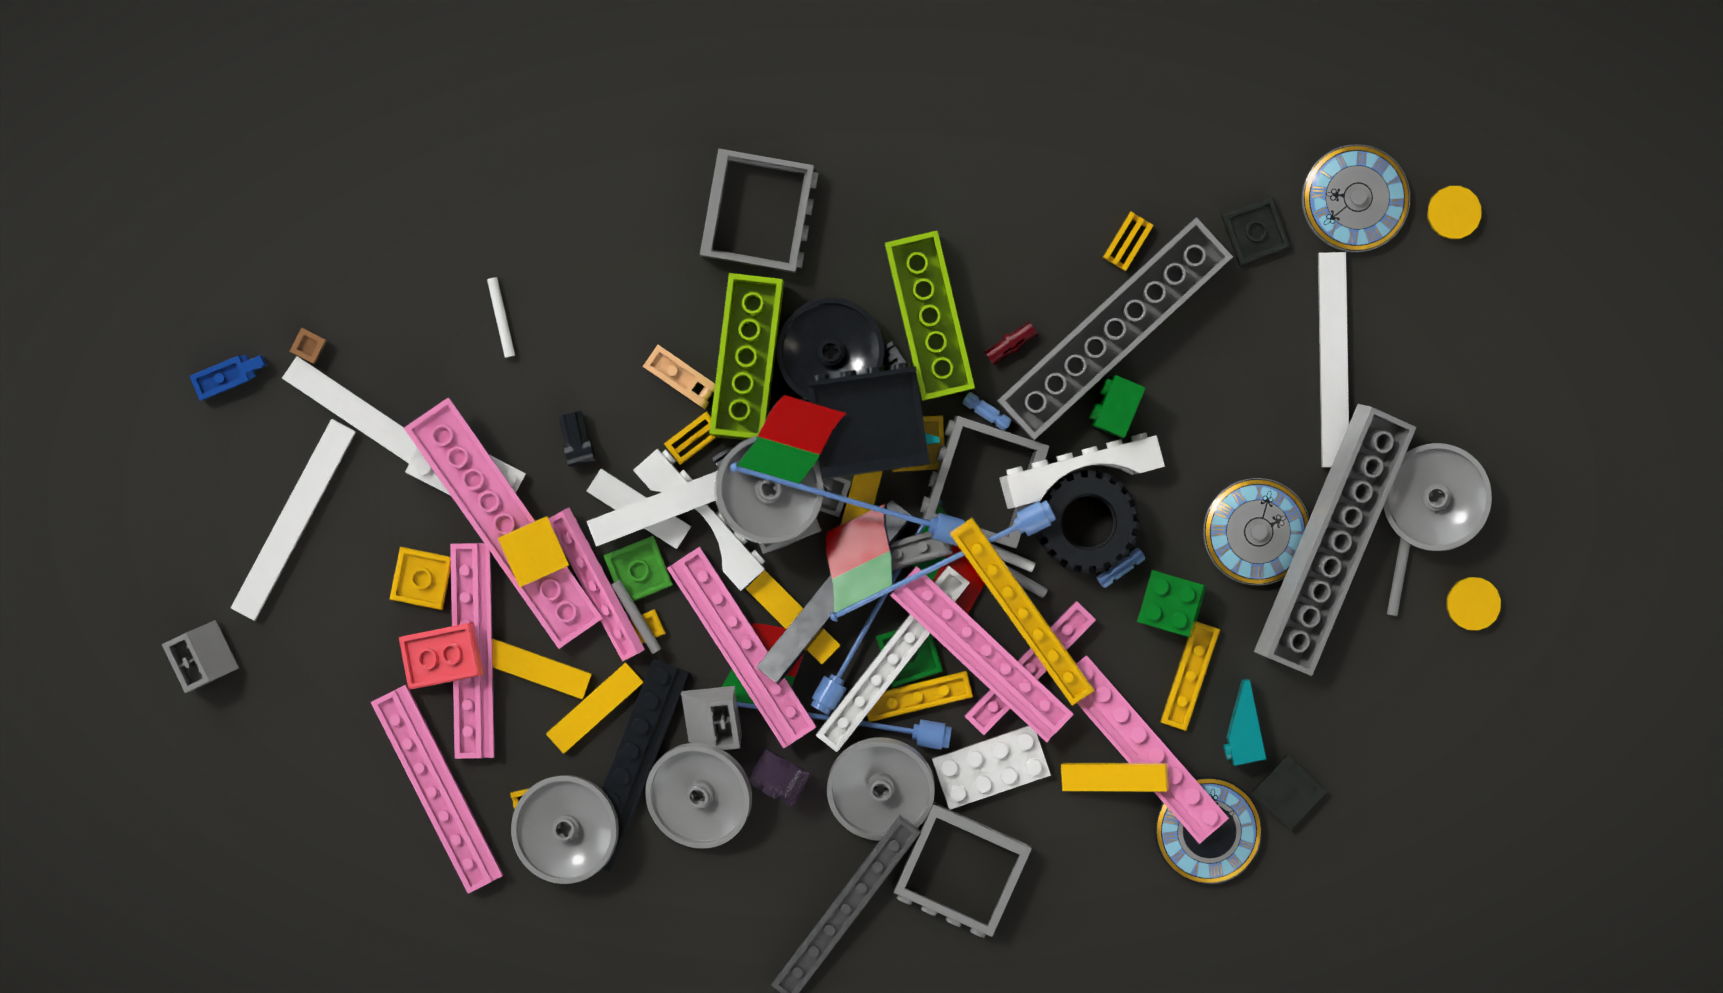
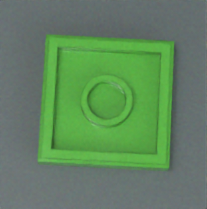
M654 535L603 555L614 583L621 580L633 601L673 586Z

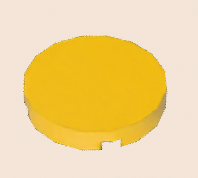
M1448 186L1439 190L1431 198L1427 219L1431 228L1439 236L1448 239H1460L1470 235L1478 227L1481 219V205L1477 196L1471 190L1462 186Z
M1468 577L1459 580L1449 591L1446 608L1449 617L1458 626L1466 630H1481L1489 627L1497 619L1501 609V599L1498 590L1489 581L1482 578Z

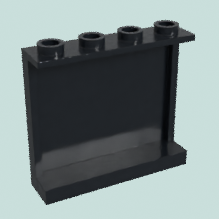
M900 363L894 365V370L883 371V366L867 368L866 374L856 375V370L840 372V377L831 379L829 374L813 376V381L808 382L811 403L847 413L832 430L819 456L822 480L930 464L916 366L910 367V363Z

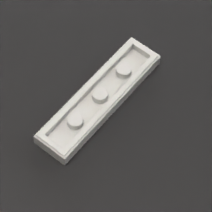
M600 469L587 489L588 493L615 510L646 499L645 496L603 469ZM675 516L644 529L677 549L691 526Z

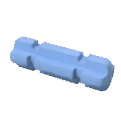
M972 392L966 395L962 402L963 405L969 409L973 408L975 413L990 423L994 422L995 426L1002 431L1007 430L1011 424V418L1005 414L1001 415L999 410L984 400L980 401L979 397Z
M1135 548L1129 552V556L1121 559L1117 565L1097 575L1098 582L1102 587H1108L1113 583L1112 580L1119 579L1133 569V565L1143 562L1145 560L1144 554L1139 548Z

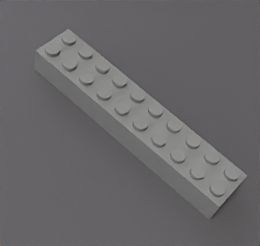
M1196 217L997 400L998 404L1032 440H1035L1233 256Z
M1357 404L1255 647V653L1310 676L1313 675L1416 430L1415 426L1373 407Z

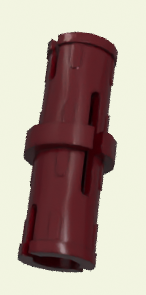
M1028 321L1010 335L1008 333L1004 335V339L986 350L985 354L991 363L996 365L1011 353H1017L1019 351L1018 348L1038 336V334Z

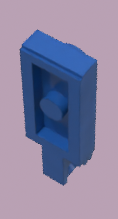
M247 354L243 356L238 355L190 375V379L199 401H203L251 381L250 379L256 377L254 371L267 366L264 356L261 355L249 359Z

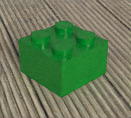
M1117 375L1113 376L1111 380H1105L1100 391L1103 399L1100 404L1094 405L1089 419L1093 420L1091 426L1120 439L1125 438L1146 388Z
M1152 570L1137 622L1192 637L1207 586Z

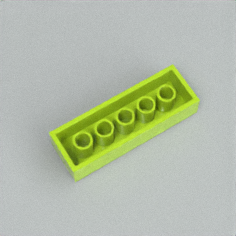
M938 231L886 242L885 249L913 367L916 366L917 369L916 374L921 401L974 389L975 386Z
M729 273L709 434L713 437L739 440L756 437L768 416L784 290L783 279Z

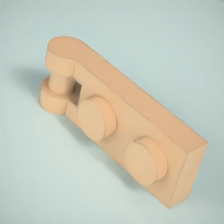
M660 345L656 346L643 365L648 371L705 409L708 406V399L715 391V383ZM698 382L704 386L699 395L692 391Z

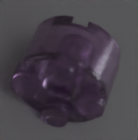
M765 749L748 779L751 785L759 789L764 786L762 792L776 799L782 796L780 801L794 808L809 781L811 773L775 752Z

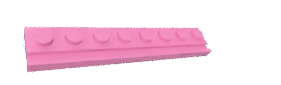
M485 543L450 544L452 626L474 622L484 674L453 681L455 759L494 758L491 552Z
M698 547L673 565L667 567L782 747H787L815 729L817 726L786 678L784 677L778 685L756 668L768 651L701 547Z
M916 566L906 578L920 572L921 570ZM924 575L895 589L890 594L892 598L1046 742L1071 718L1073 713L928 576Z
M1086 655L1077 665L1094 688V692L1077 702V704L1128 763H1168L1169 790L1167 792H1155V794L1200 844L1229 819L1228 816Z
M407 684L372 701L371 704L467 893L469 894L502 877L504 874L410 690H408Z

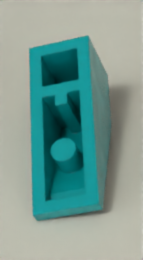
M1249 679L1241 680L1226 736L1227 744L1223 745L1226 760H1231L1234 766L1266 759Z

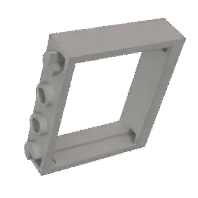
M718 148L700 256L796 273L797 267L802 268L804 252L800 251L801 241H807L809 226L804 225L806 214L811 215L814 199L809 198L810 189H816L818 173L814 172V165ZM729 161L805 174L789 263L713 250Z
M955 416L954 421L949 420L945 430V435L948 436L946 446L941 445L936 460L940 461L937 472L932 471L928 486L932 487L929 497H924L920 510V512L924 513L922 518L931 521L932 517L937 518L938 514H935L963 427L1032 449L1033 453L1027 470L1033 469L1031 463L1046 459L1049 446L960 416ZM1031 503L1015 507L1009 528L1016 525L1014 519L1018 518L1016 512L1030 506ZM981 529L982 532L985 534V536H986L987 538H989V537H991V536H993V535L996 534V533H993V532H990V531ZM1016 530L993 542L1017 548L1021 533L1019 530Z
M933 802L931 811L922 825L921 833L918 835L895 885L894 893L898 894V900L911 905L912 902L922 905L921 910L928 914L936 916L938 912L947 916L946 921L960 927L961 924L971 927L970 932L979 937L985 938L986 934L992 937L1032 848L1024 842ZM936 818L1019 854L988 925L905 888Z

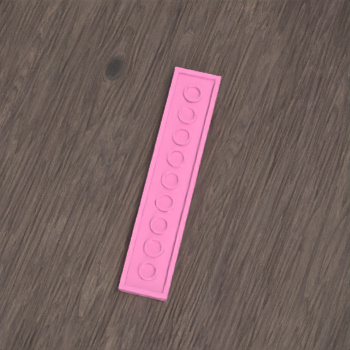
M449 397L404 427L407 434L558 649L603 619L568 567H564L519 587L498 537L535 520Z

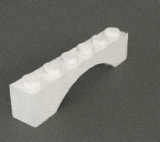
M1147 433L1131 436L1132 442L1123 444L1122 439L1106 443L1107 449L1098 451L1097 446L1081 450V456L1074 458L1072 453L1057 456L1058 462L1048 464L1047 459L1031 463L1033 469L1023 471L1022 466L1006 470L1007 476L1000 477L999 479L1007 509L1040 501L1047 490L1058 479L1081 467L1091 465L1108 466L1120 469L1131 475L1165 467L1157 435L1147 437Z
M656 449L633 470L652 491L664 492L693 480L684 469L679 472L673 466L676 460L666 449L663 452ZM708 504L695 508L705 518L716 536L722 556L723 572L741 591L765 570L762 565L765 560L756 550L750 552L744 544L748 541L730 530L719 510L715 513Z

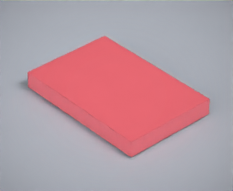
M474 622L399 637L408 690L484 675Z

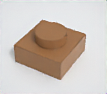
M301 328L289 352L315 364L327 340Z

